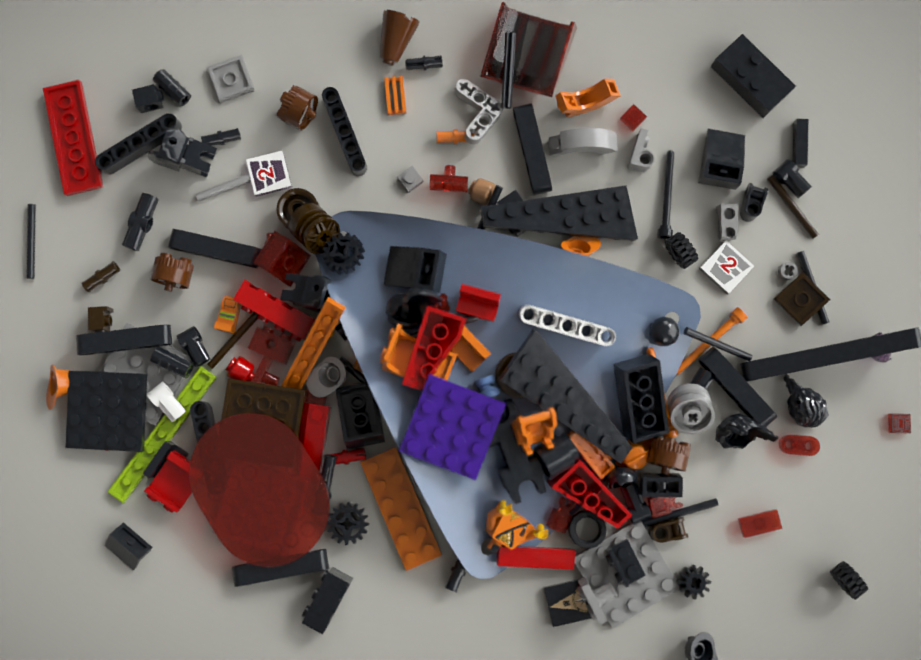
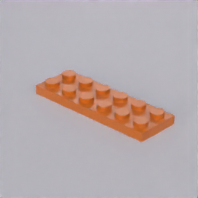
M397 447L360 462L405 570L408 571L442 556Z

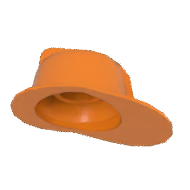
M573 236L563 241L561 247L563 250L589 257L601 247V242L593 236Z
M53 364L50 366V378L46 393V403L49 410L53 409L56 398L68 394L69 371H71L56 369Z
M653 438L634 444L628 440L627 442L631 445L632 449L622 463L615 460L617 466L628 467L634 471L642 469L648 464L647 459Z

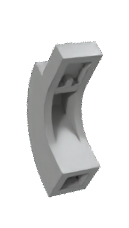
M578 128L560 131L559 135L549 137V156L555 157L581 151L594 152L600 155L616 152L617 133L600 128Z

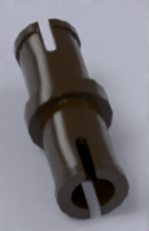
M112 261L103 269L96 270L93 276L81 284L86 291L91 292V290L102 283L105 284L108 282L107 279L120 272V267Z

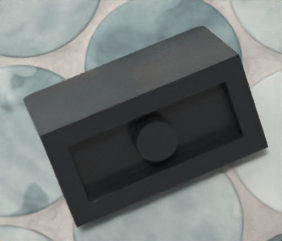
M165 441L143 474L148 478H155L167 461L168 455L173 450L186 458L189 453L172 441Z
M124 522L109 534L105 546L132 570L137 568L140 560L153 548Z

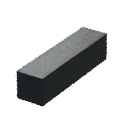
M797 118L793 122L792 161L798 168H805L808 165L809 119Z

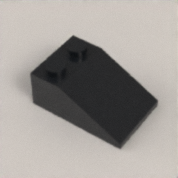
M368 382L337 388L336 396L343 440L347 450L385 442L379 406Z

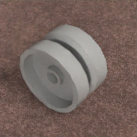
M687 383L672 390L668 396L667 405L671 422L678 431L684 434H697L708 429L713 423L715 413L709 393L704 387L698 384Z

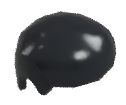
M669 317L657 318L651 325L649 336L657 346H670L679 337L678 324Z
M628 467L614 468L607 476L608 489L623 487L628 482L634 483L638 479L637 473Z

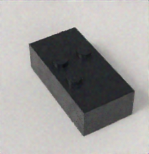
M743 33L711 65V68L762 118L768 115L796 87Z
M651 354L614 363L623 435L634 444L668 434L669 428L660 360Z

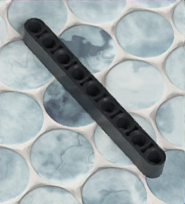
M919 327L748 361L740 363L743 378L748 382L921 347V334Z

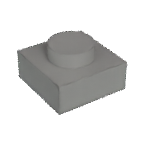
M413 166L397 176L408 193L424 182Z

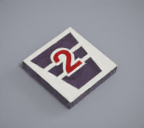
M283 151L246 160L256 197L292 188Z

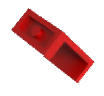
M173 450L144 492L147 493L146 496L154 502L158 500L164 504L163 507L171 513L175 511L177 513L203 478V468Z

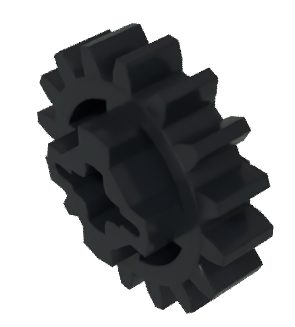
M348 232L345 236L339 233L338 238L332 236L333 241H327L328 247L323 248L325 254L322 257L325 260V265L332 272L336 271L338 274H341L342 270L348 274V269L350 268L355 271L354 266L361 265L359 259H364L362 253L365 252V249L362 246V242L356 235L351 236Z
M347 502L346 507L343 503H340V509L334 507L333 511L335 513L328 514L332 519L326 522V524L331 525V528L327 531L334 533L331 537L332 539L338 537L337 543L345 540V545H348L351 540L353 544H356V538L362 540L363 536L361 533L366 534L368 532L364 527L370 524L365 522V519L369 516L362 514L365 510L364 508L357 509V503L353 507L351 502ZM345 511L341 519H336L340 512ZM353 512L359 516L360 520L353 516ZM347 518H349V522L356 524L349 526V528H347V525L343 524L342 522L346 521ZM336 527L343 531V535L337 531ZM354 528H360L357 534L351 536Z

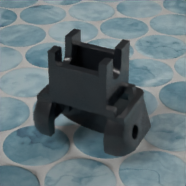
M168 127L159 152L150 150L147 157L157 165L180 171V168L186 169L207 178L211 164L201 160V157L214 160L217 148L195 140L192 137H187L178 128Z
M286 273L285 279L295 282L296 287L294 290H282L280 299L320 313L326 300L330 297L327 285L331 284V279L323 275L311 277Z

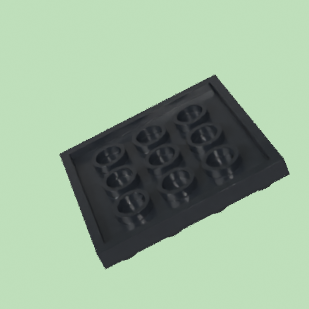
M69 371L66 448L144 451L147 374Z

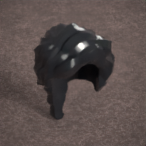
M785 374L783 379L790 394L787 400L789 415L796 424L804 428L818 427L829 416L826 400L811 388H803L794 379L790 378L788 374Z
M734 414L725 418L717 426L715 440L725 449H743L750 442L755 441L757 437L775 442L778 436H775L772 431L742 414Z

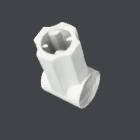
M162 381L148 392L147 396L173 422L184 414L186 410L175 399L171 389Z

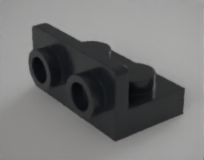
M628 539L606 549L608 554L605 557L610 566L614 565L617 571L614 575L619 585L623 583L627 588L630 586V583L646 576Z

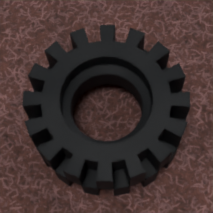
M677 232L665 241L669 255L672 256V259L681 268L686 269L698 260V254L696 249L693 248V244L681 232Z
M841 561L830 570L833 579L854 600L858 599L869 589L858 572H855L854 568L850 567L845 561Z

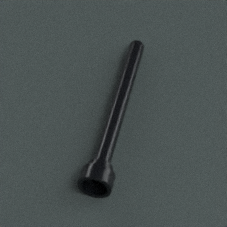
M672 150L667 152L662 225H660L657 232V238L668 239L673 236V230L670 226L674 151Z

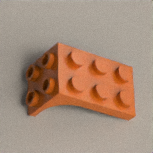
M398 324L396 329L392 328L387 343L389 347H384L380 363L383 364L382 370L404 378L416 338L405 333L402 330V325ZM449 352L433 375L448 380L457 354Z

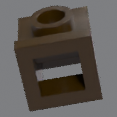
M108 306L88 307V330L95 333L110 331V326L113 323L110 313L114 312V309Z

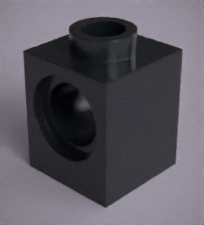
M154 84L132 89L135 107L141 113L163 108V93Z

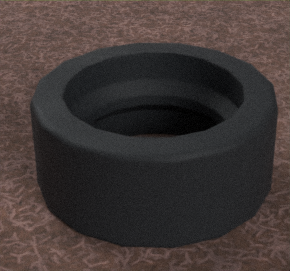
M579 511L569 521V536L581 548H595L606 537L607 529L604 520L591 511ZM582 518H592L598 524V535L591 541L581 540L576 534V525Z

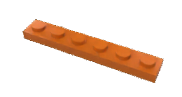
M328 297L281 386L296 389L303 388L345 311V306Z

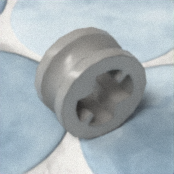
M792 262L781 264L778 269L779 276L785 280L794 278L798 272L796 265ZM785 266H787V268L790 267L792 269L790 271V276L789 274H784V271L786 270Z

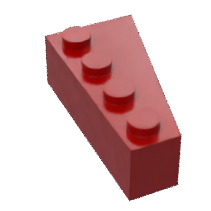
M247 280L243 281L233 298L234 301L242 305V310L249 314L252 311L259 314L258 319L265 323H268V321L275 323L274 328L283 333L285 330L291 332L290 337L299 342L302 339L306 340L316 321L300 310L289 306V304L279 298L273 297L265 290L255 287Z
M580 459L574 462L575 465L554 479L547 480L551 488L596 514L617 529L632 516Z

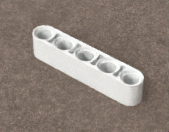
M523 305L518 311L521 321L530 325L604 346H610L616 340L615 332L602 325L532 305ZM526 309H532L533 316L531 319L527 320L523 317ZM550 314L552 322L549 325H544L543 317ZM565 320L571 321V328L569 330H563L562 323ZM588 325L591 329L590 333L587 336H583L581 330L584 326ZM604 331L609 332V339L607 341L601 340V334Z

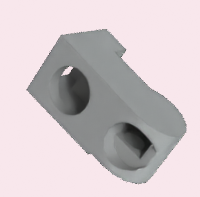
M720 204L716 206L719 225L718 238L719 240H735L738 232V204Z

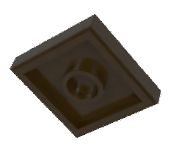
M803 272L774 298L800 326L805 324L831 300Z

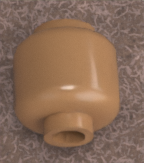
M483 178L474 180L468 191L471 200L487 206L496 185Z

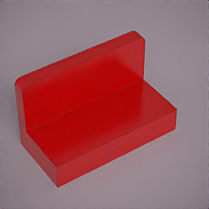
M461 284L456 312L494 322L500 305L501 294Z

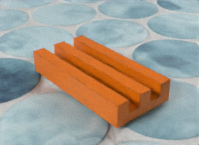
M395 76L392 78L384 77L388 115L407 114L403 76L397 78ZM397 82H400L402 110H399ZM389 83L393 85L395 110L392 111Z

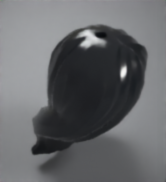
M412 288L407 293L393 295L386 303L388 321L395 327L398 324L402 325V329L418 327L422 323L427 305L433 307L437 302L444 301V299L438 296L434 290L426 288Z

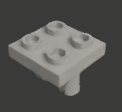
M585 577L578 580L580 586L577 589L583 601L589 602L586 607L593 621L597 619L599 624L606 622L607 619L601 607L604 603L618 597L613 586L609 582L593 590L590 588Z

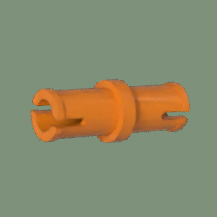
M453 129V131H436V142L453 144L467 142L465 140L466 131H457V129Z

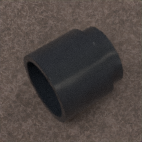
M565 433L559 436L554 435L553 439H550L554 448L547 449L543 443L532 448V455L535 454L544 475L550 480L575 465L574 462L579 459V453L575 445Z

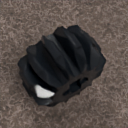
M694 564L691 565L690 570L686 566L683 567L685 574L679 572L678 575L682 579L676 580L678 584H681L679 591L684 592V596L687 598L690 595L693 599H697V595L703 598V590L710 591L706 587V584H711V580L706 579L709 573L703 572L704 568L701 566L696 568ZM692 578L697 579L695 586L692 585Z

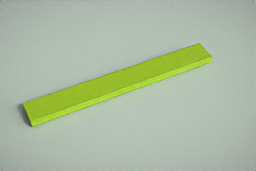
M203 366L198 368L176 398L186 412L173 422L164 414L145 440L144 451L136 452L108 490L109 494L121 503L127 501L144 478V471L163 443L171 441L189 417L191 405L196 401H200L217 379L214 374Z

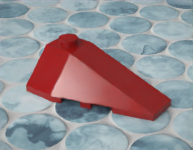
M427 305L402 385L422 391L428 375H433L436 372L437 368L459 341L466 318Z
M304 403L296 451L299 477L311 480V483L319 484L332 407Z

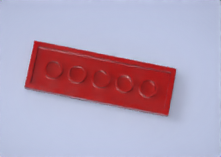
M75 80L43 88L64 195L70 196L104 188L100 169L95 164L97 153L82 82Z

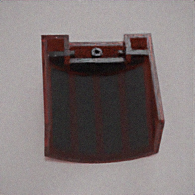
M502 2L480 77L502 84L505 33L514 32L516 34L513 88L552 98L577 30L576 23L571 21L570 25L546 20L511 9L505 2Z

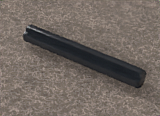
M514 32L505 33L501 107L503 109H511L516 42V34Z

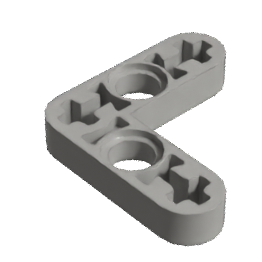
M461 79L455 86L456 96L480 112L465 132V140L469 144L475 145L483 139L499 119L503 108L501 107V102L470 81ZM480 96L484 101L476 102L474 97ZM486 119L489 124L482 125L479 120ZM477 128V136L475 135L474 137H472L471 134H473Z

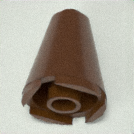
M384 10L380 58L383 59V63L393 65L399 62L419 26V20L411 17L409 20L404 13Z

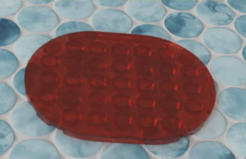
M237 414L217 422L205 432L197 443L192 454L189 469L191 490L204 516L229 552L249 564L274 567L285 565L301 558L315 546L322 536L329 518L328 488L302 442L286 424L264 414Z

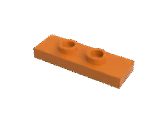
M573 430L567 434L580 456L600 480L615 468L601 449Z

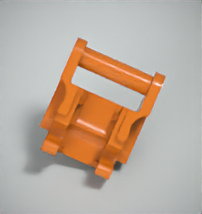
M553 407L548 408L547 411L530 416H518L517 420L511 424L518 445L521 444L526 455L533 454L530 445L542 442L547 449L554 448L550 440L553 439V430L557 426L556 413Z

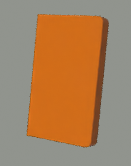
M465 326L459 341L451 350V352L457 354V358L471 372L491 355Z

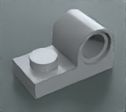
M641 128L637 135L628 169L645 172L654 163V154L650 150L644 149L649 142V137H647L648 130ZM640 158H646L648 164L641 163Z

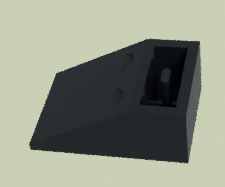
M707 129L698 183L736 190L741 185L745 161V135Z
M390 246L383 285L408 289L426 288L440 293L447 254L436 249Z

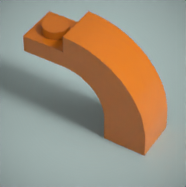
M605 78L585 90L573 93L560 92L555 95L557 106L561 113H565L566 117L585 114L621 97L615 80Z

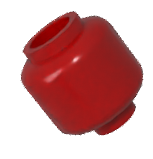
M239 356L237 359L234 357L225 369L227 377L230 379L251 381L255 376L253 372L254 364L242 356Z

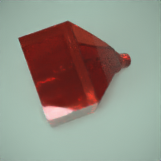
M276 231L267 233V241H265L264 247L253 263L280 282L291 287L294 282L285 279L286 273L299 275L311 255Z

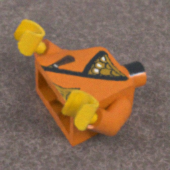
M504 500L499 501L497 506L487 513L485 531L492 537L487 548L494 553H497L502 545L513 550L516 546L535 538L544 540L548 538V529L544 530L543 524H538L535 529L526 518L512 509L511 503L506 506V501Z

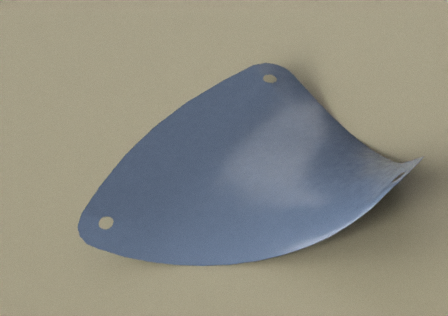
M370 211L339 212L331 217L339 224L340 232L345 231L351 236L356 235L363 244L365 252L362 253L364 259H359L361 265H355V271L351 268L348 269V274L343 270L341 274H338L336 271L332 272L325 265V260L322 257L323 254H315L322 275L331 279V284L327 285L331 299L346 307L340 322L399 448L422 391L402 385L404 378L382 370L383 364L380 363L384 347H389L387 343L392 328L396 329L388 321L386 303L393 295L404 294L411 290L383 285L390 246L436 249L447 254L441 291L437 293L444 301L437 302L433 306L435 308L461 317L467 316L456 312L461 284L501 294V301L494 322L481 319L464 325L491 355L473 372L456 357L447 381L480 393V388L476 386L475 381L493 374L495 377V370L499 361L504 356L517 352L532 329L541 334L622 435L623 429L614 363L647 355V348L652 347L656 358L661 363L663 387L666 394L693 339L683 333L684 329L688 327L696 331L701 319L700 305L694 296L653 277L545 244L426 218ZM523 305H532L602 325L615 332L616 340L612 345L604 346L530 325L521 321L518 311ZM526 309L523 313V317L527 320L533 316L532 309ZM670 312L677 313L679 316L677 323L679 337L676 342L670 346L655 345L649 336L652 323L655 319L663 317ZM550 314L543 317L544 325H549L552 322ZM565 320L562 323L563 330L571 328L570 320ZM421 325L412 329L402 330L409 335L418 332ZM586 325L582 328L581 333L583 336H587L590 333V327ZM604 331L601 334V340L607 341L609 339V332ZM500 388V394L491 397L501 402H504L506 399H512L523 417L544 412L543 409L527 398L511 397ZM505 408L499 422L503 421L506 417ZM557 420V426L554 428L553 434L559 436L565 433L567 435L572 429ZM542 442L530 445L531 449ZM498 445L488 448L489 450L486 453L476 480L402 453L451 548L468 573L479 579L492 578L508 568L496 565L497 553L493 552L490 555H484L481 551L483 541L488 538L492 539L485 531L487 513L494 509L499 501H506V506L511 503L512 509L526 518L535 529L538 524H543L544 530L548 529V536L582 507L551 488L547 483L548 478L545 475V493H538L533 482L525 480L519 486L521 502L514 504L503 487L497 469L506 466ZM579 454V459H580V460L589 468V470L594 474V472L590 469V467L587 465V463L583 460V458H582V457L580 456V454ZM611 459L610 461L613 463L615 468H617L618 466L615 462V459ZM608 474L602 480H600L602 483L605 482ZM535 538L519 546L536 547L543 540Z

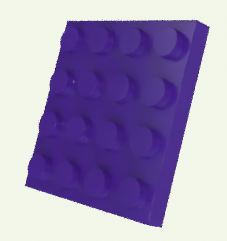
M429 374L399 452L476 480L506 403Z

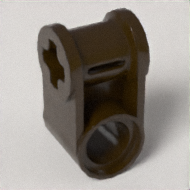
M684 517L654 524L648 529L651 539L659 543L689 537L688 533L685 532ZM658 528H661L663 531L660 538L655 536V531Z

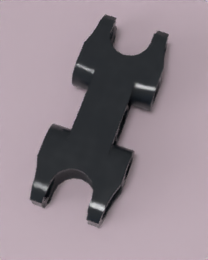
M512 399L504 400V403H506V417L498 423L489 448L496 445L499 446L506 466L497 469L501 483L514 504H518L521 502L519 486L523 481L531 480L535 489L540 494L546 492L544 472L537 456L534 454L527 457L521 444L518 445L511 424L517 420L518 416L522 415Z

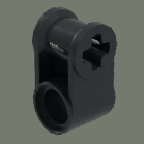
M753 183L747 185L740 210V216L744 221H753L761 214L768 194V188L762 189L753 186ZM748 208H752L754 214H750Z

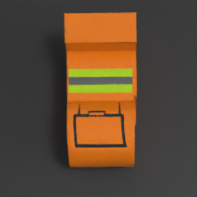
M224 296L214 329L232 334L235 333L241 304L234 301V297Z

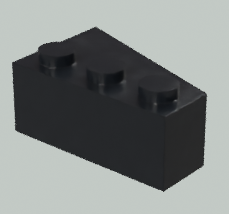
M334 567L329 571L326 570L321 578L323 582L320 588H316L311 597L314 599L311 606L307 605L302 614L304 617L302 623L323 635L349 588L353 577Z

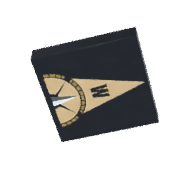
M580 579L544 587L553 627L591 619V615L586 607L588 601H583L577 589L580 586L578 582Z

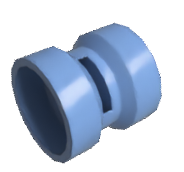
M494 374L475 381L476 386L480 388L481 394L488 397L500 394L499 388L494 384Z

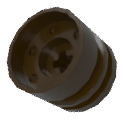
M309 203L299 207L289 220L288 227L290 233L310 253H325L323 248L328 247L326 242H332V236L339 237V224L317 204Z

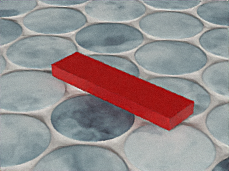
M502 545L497 552L496 565L503 567L574 570L576 550L516 546L511 550Z

